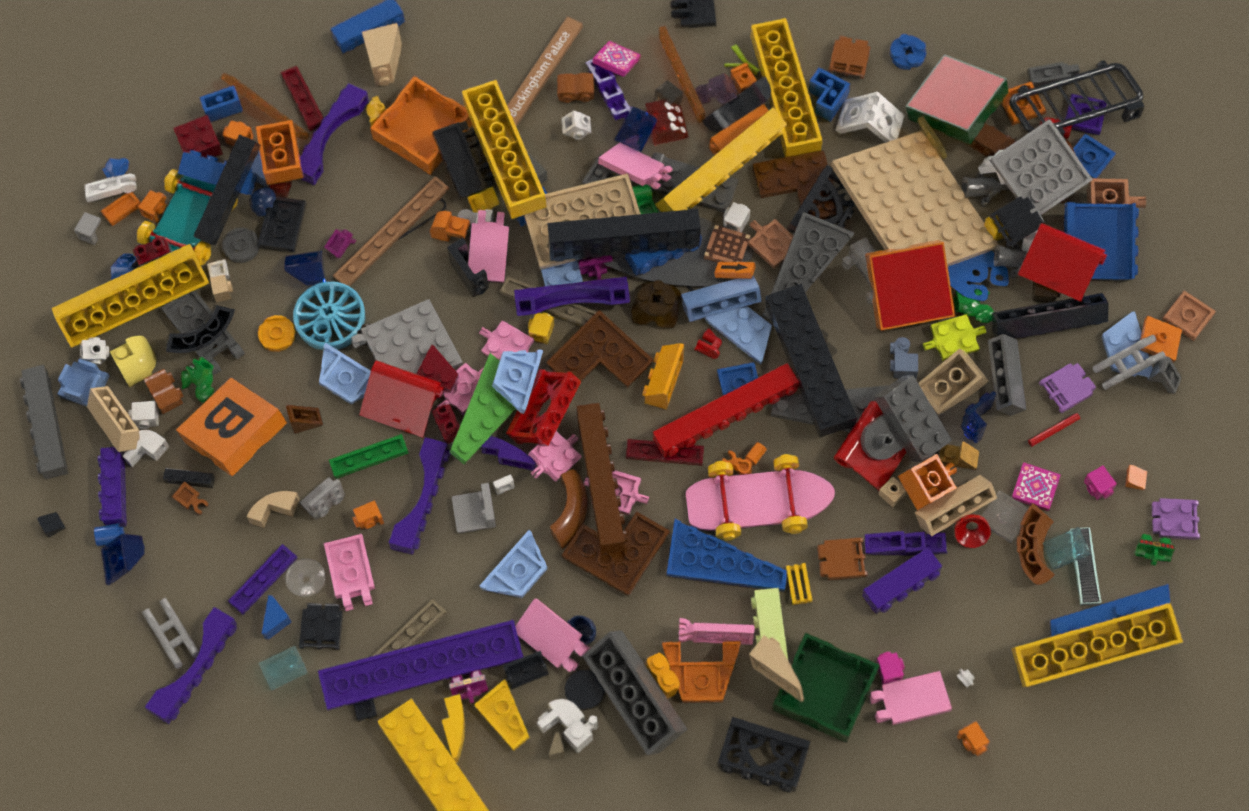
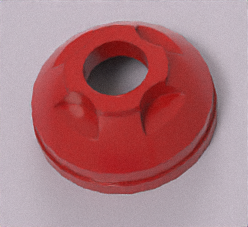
M966 515L959 519L955 525L956 540L967 548H977L984 545L991 535L988 521L980 515ZM969 522L977 523V527L973 530L966 528V525Z

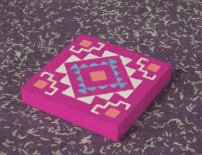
M608 41L594 56L592 63L625 77L640 60L641 55Z
M1023 462L1011 499L1028 505L1034 503L1038 508L1049 511L1061 475Z

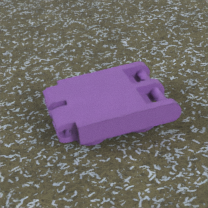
M1070 363L1039 382L1040 386H1044L1049 393V398L1058 405L1060 413H1064L1091 397L1092 391L1096 388L1089 377L1082 379L1086 373L1078 363L1074 366Z
M1160 498L1158 502H1153L1152 517H1158L1152 520L1153 534H1159L1160 538L1200 539L1197 524L1199 522V517H1197L1199 501Z

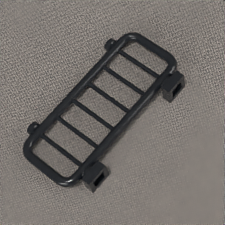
M1102 60L1096 65L1097 68L1031 89L1027 85H1023L1018 88V93L1012 95L1009 105L1023 128L1030 133L1036 128L1030 125L1017 105V101L1026 98L1043 124L1046 121L1030 98V96L1042 93L1060 122L1053 124L1063 137L1065 134L1063 128L1121 109H1124L1121 116L1124 122L1140 118L1145 107L1142 102L1144 94L1124 65L1120 63L1107 64L1105 60ZM1109 71H1120L1135 92L1136 97L1127 100ZM1105 73L1123 101L1111 105L1093 76ZM1089 78L1108 106L1095 110L1078 84V81ZM1074 83L1092 111L1080 115L1062 89V86ZM1058 88L1076 116L1064 120L1046 91Z

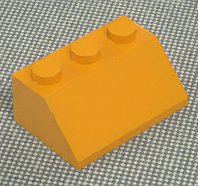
M684 344L662 346L660 352L656 353L654 363H656L655 368H651L648 379H650L649 385H645L642 396H645V404L667 410L684 361Z

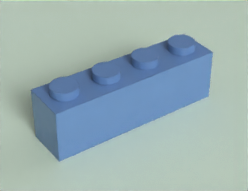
M754 276L751 279L737 278L681 294L683 309L689 322L761 302L760 288Z

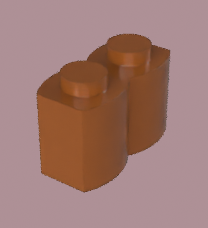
M593 74L557 75L558 101L570 103L575 100L581 102L593 100Z
M162 369L143 379L162 414L183 404L181 398L184 396L180 388H175L172 384L175 380L170 372L166 373Z

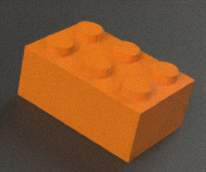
M288 120L257 126L256 132L258 143L261 144L259 150L263 174L267 185L304 178L293 121Z

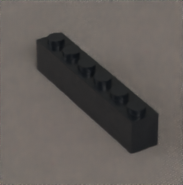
M239 134L193 235L194 237L216 246L261 144Z
M1099 293L1083 296L1081 302L1071 298L993 312L992 332L995 337L1005 334L1015 339L1071 328H1081L1088 325H1099L1108 322L1109 303L1104 294Z

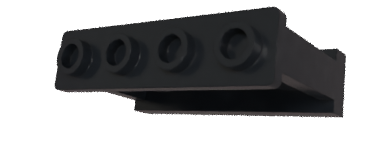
M826 165L786 228L788 231L795 232L803 212L808 214V211H814L815 217L819 218V210L813 203L814 200L826 202L831 198L835 205L836 216L824 219V221L832 224L837 223V226L845 228L846 225L843 223L853 215L854 210L852 208L855 203L852 198L849 201L844 199L847 193L838 194V191L845 189L832 167ZM828 178H830L840 186L835 188L834 185L828 180ZM824 191L826 194L829 192L830 195L822 197L820 192ZM843 206H848L843 213Z
M732 716L717 767L727 774H732V772L740 774V777L746 780H752V778L759 780V783L765 786H778L781 791L791 793V791L796 792L811 741ZM733 732H739V744L730 745ZM751 737L757 738L758 742L756 744L747 745V743H752L750 741ZM765 741L770 742L771 752L778 760L769 765L759 767L753 760L749 750L757 749ZM778 745L784 747V750L780 751L782 754H784L783 756L780 755L775 749ZM733 749H741V752H737L733 756L740 759L738 763H732L728 760L727 754ZM796 751L802 752L798 767L790 761ZM785 764H788L794 771L793 777L788 780L780 777L781 772H786L788 775L787 768L783 766Z

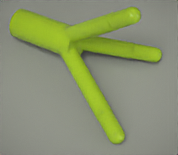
M737 44L731 46V49L743 63H725L724 66L738 67L747 62L750 71L757 75L760 69L746 60Z

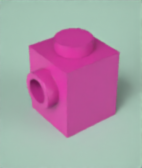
M1103 465L1087 474L1084 480L1089 494L1095 496L1097 500L1102 497L1104 499L1110 497L1117 485Z
M884 652L877 657L876 663L880 665L878 672L882 685L903 679L905 667L902 658H898L897 652L892 654L891 652Z

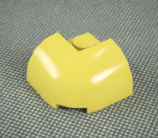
M133 336L125 339L127 343L110 351L129 387L152 375L156 365L155 353L144 336Z

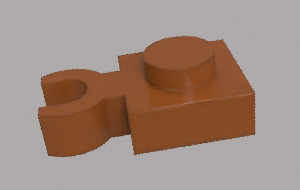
M186 482L172 496L174 500L186 509H189L192 505L195 512L199 515H202V511L198 509L200 504L206 507L209 506L206 500L197 499L200 493Z

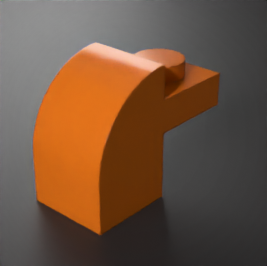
M449 211L437 212L430 229L431 237L449 242L451 236L465 239L470 226V220L452 216V213Z

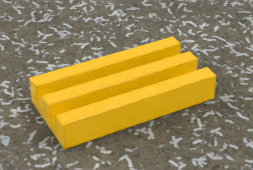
M806 563L786 566L792 605L811 603L812 595ZM799 570H802L805 590L807 595L806 599H804ZM791 571H795L799 600H796Z

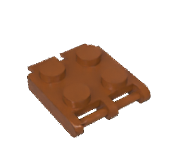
M840 36L839 40H835L828 72L844 73L845 76L850 74L864 79L871 46H868V41L856 39L855 43H852V38Z
M863 538L824 540V544L817 545L819 560H826L819 562L821 577H828V580L867 577L868 574L864 566L866 558L862 550ZM856 544H858L859 555H857ZM858 561H860V566H861V571H860V572H859Z

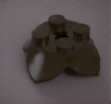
M661 280L639 285L634 292L635 301L631 309L633 323L647 325L653 321L662 328H674L679 317L677 305L682 299L681 292L676 287L663 283ZM654 300H659L660 303H657V302L653 303V301H654Z

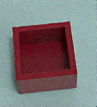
M208 115L173 128L183 152L190 153V150L200 152L201 156L205 158L208 155L213 157L223 155Z

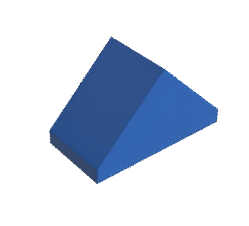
M268 595L262 635L265 639L272 638L292 623L289 616L272 595Z

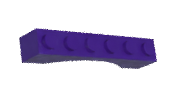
M349 83L345 89L341 90L338 100L331 105L329 114L322 119L321 126L313 133L312 140L303 149L300 157L304 177L301 178L302 180L312 185L317 183L324 172L323 153L326 143L340 125L362 113L369 102L367 91Z
M627 277L514 290L517 316L537 314L552 307L572 303H604L609 305L630 303Z
M425 437L419 453L424 468L423 491L413 510L403 520L395 524L389 540V546L392 550L410 555L414 554L415 549L418 550L421 542L419 536L421 531H425L427 524L426 516L432 511L433 496L436 497L439 489L438 481L443 478L445 468H443L445 461L448 462L450 458V450L447 443Z
M215 607L212 609L203 622V640L195 662L177 681L156 690L145 706L149 713L167 724L177 718L182 704L187 703L190 699L193 688L201 683L204 672L212 667L217 653L222 652L228 637L235 633L237 623L234 618Z

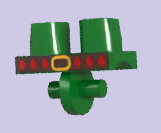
M1142 534L1135 550V556L1151 559L1152 566H1156L1157 561L1171 562L1175 545L1171 544L1170 538L1163 537L1160 538L1159 542L1152 541L1150 535Z

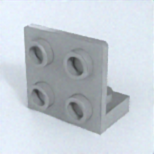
M328 477L300 501L301 506L315 520L324 517L329 512V509L334 504H339L345 496L341 482L338 479L333 481Z
M489 483L481 484L482 491L452 497L457 533L496 527Z

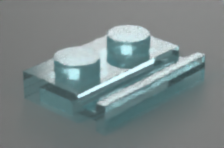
M1079 527L1043 542L1054 570L1091 554Z
M296 646L259 663L271 690L308 673Z

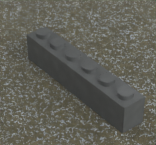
M44 365L21 370L22 378H20V383L26 393L23 395L25 405L29 408L26 415L29 423L31 422L32 424L30 435L32 440L35 439L33 451L39 460L36 463L38 473L42 474L45 479L69 474L49 372Z

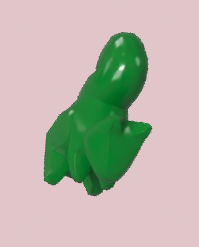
M980 289L974 290V293L976 295H982V291ZM956 290V297H953L956 312L975 317L980 323L992 321L994 310L991 306L980 304V300L967 298Z
M200 357L199 361L193 359L192 362L195 367L193 365H190V367L186 366V370L181 372L182 389L189 388L194 383L197 386L195 390L197 400L205 403L214 394V388L211 387L213 382V365L203 357Z

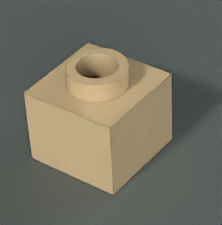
M225 275L210 278L216 302L230 300V292H233L231 281H227Z
M894 477L879 491V496L892 507L907 494L904 486Z

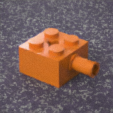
M937 454L898 476L917 510L957 488L950 477L957 472V468L955 467L950 470L951 467L955 466L951 462L944 466Z

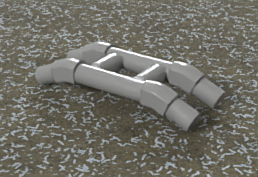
M1150 335L1093 366V371L1098 373L1115 363L1120 374L1102 383L1103 388L1107 390L1166 357L1163 351L1146 360L1141 356L1139 350L1156 342V337ZM1132 354L1137 365L1126 369L1122 359Z
M165 597L159 603L170 620L159 626L149 608L142 611V614L175 668H180L182 662L173 648L184 642L194 658L198 656L199 651ZM175 627L179 636L169 642L164 632Z

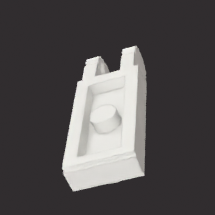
M128 173L86 184L85 197L87 202L123 192L130 193L135 191L137 188L135 184L136 176Z

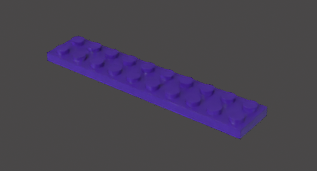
M514 620L318 670L327 710H332L447 680L453 676L470 674L472 671H481L508 664L523 658Z

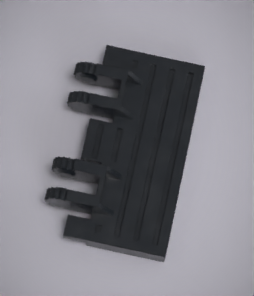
M673 0L670 2L671 8L678 9L671 11V17L681 18V27L716 26L714 0Z
M466 121L432 131V136L460 199L494 187L492 180H490L494 178L493 173L490 172L485 175L480 173V171L490 168L489 163L485 162L477 165V163L483 161L477 146L481 145L479 139L467 143V138L477 134L474 129L463 132L469 128Z

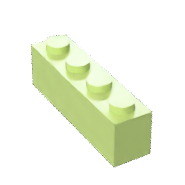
M779 589L755 590L754 597H751V607L756 609V616H753L754 628H758L759 635H756V645L763 636L769 639L772 637L780 643V647L788 660Z

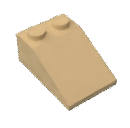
M958 349L918 384L934 410L941 414L974 394L989 381L970 356L962 349Z
M763 636L749 654L753 668L802 702L804 697L801 685L782 651L780 643L772 637L769 639Z

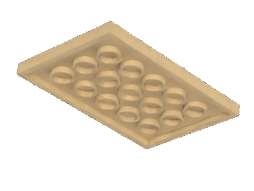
M624 174L545 194L547 207L526 214L524 217L541 270L577 261L575 259H567L561 262L550 261L547 223L640 214L629 175Z

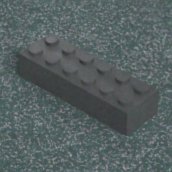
M622 630L610 631L582 655L647 756L660 753L688 730Z

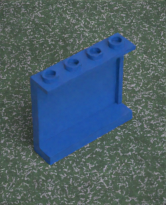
M1067 202L1064 204V233L1105 249V254H1107L1104 264H1100L1096 268L1092 279L1132 280L1138 274V265L1135 264V257L1138 256V245H1135V238H1138L1139 229L1136 227L1139 209L1136 208V203L1075 204V202Z

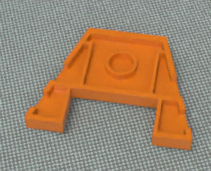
M722 641L723 662H681L680 642H662V648L670 670L675 673L679 680L678 692L682 703L723 702L741 641Z

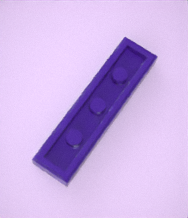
M282 544L228 600L229 604L244 615L292 565L297 556Z

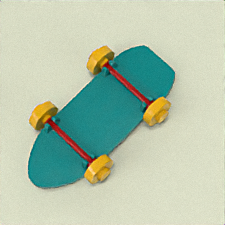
M172 169L165 177L164 188L166 192L174 195L156 230L155 224L149 221H144L139 226L137 242L144 245L152 242L157 237L161 238L164 236L170 244L172 251L190 244L202 266L211 256V244L193 235L216 185L185 175L182 177V174H178V170ZM238 198L233 206V209L237 206Z

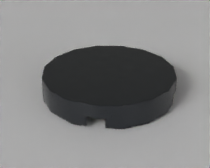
M580 670L573 673L567 679L564 687L567 700L574 703L582 711L597 707L605 694L603 686L593 671Z

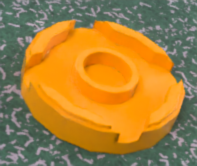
M274 315L266 318L262 325L260 324L258 338L265 349L279 352L286 350L293 344L296 337L295 327L286 317Z

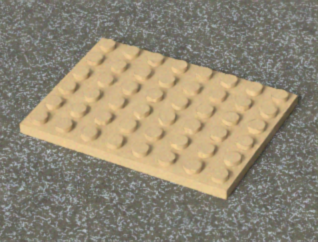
M923 130L833 160L830 164L884 250L902 249L914 244L940 240L944 242L947 266L949 267L995 250L997 245H999L985 228V223L969 199L965 198L963 190Z

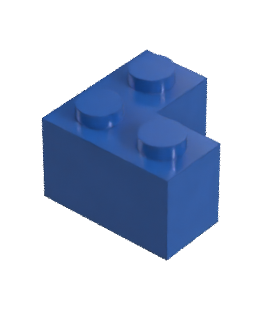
M818 68L810 79L808 91L819 97L816 102L815 114L831 122L849 95L850 83Z

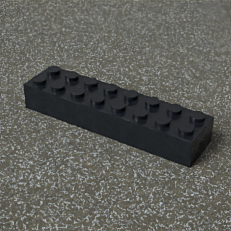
M698 209L547 223L550 261L561 262L567 259L581 260L588 257L619 256L621 254H628V252L635 255L640 253V251L655 253L659 250L694 249L700 245L701 225Z
M802 284L766 295V308L790 367L799 380L798 387L819 438L853 427L856 424L857 416Z

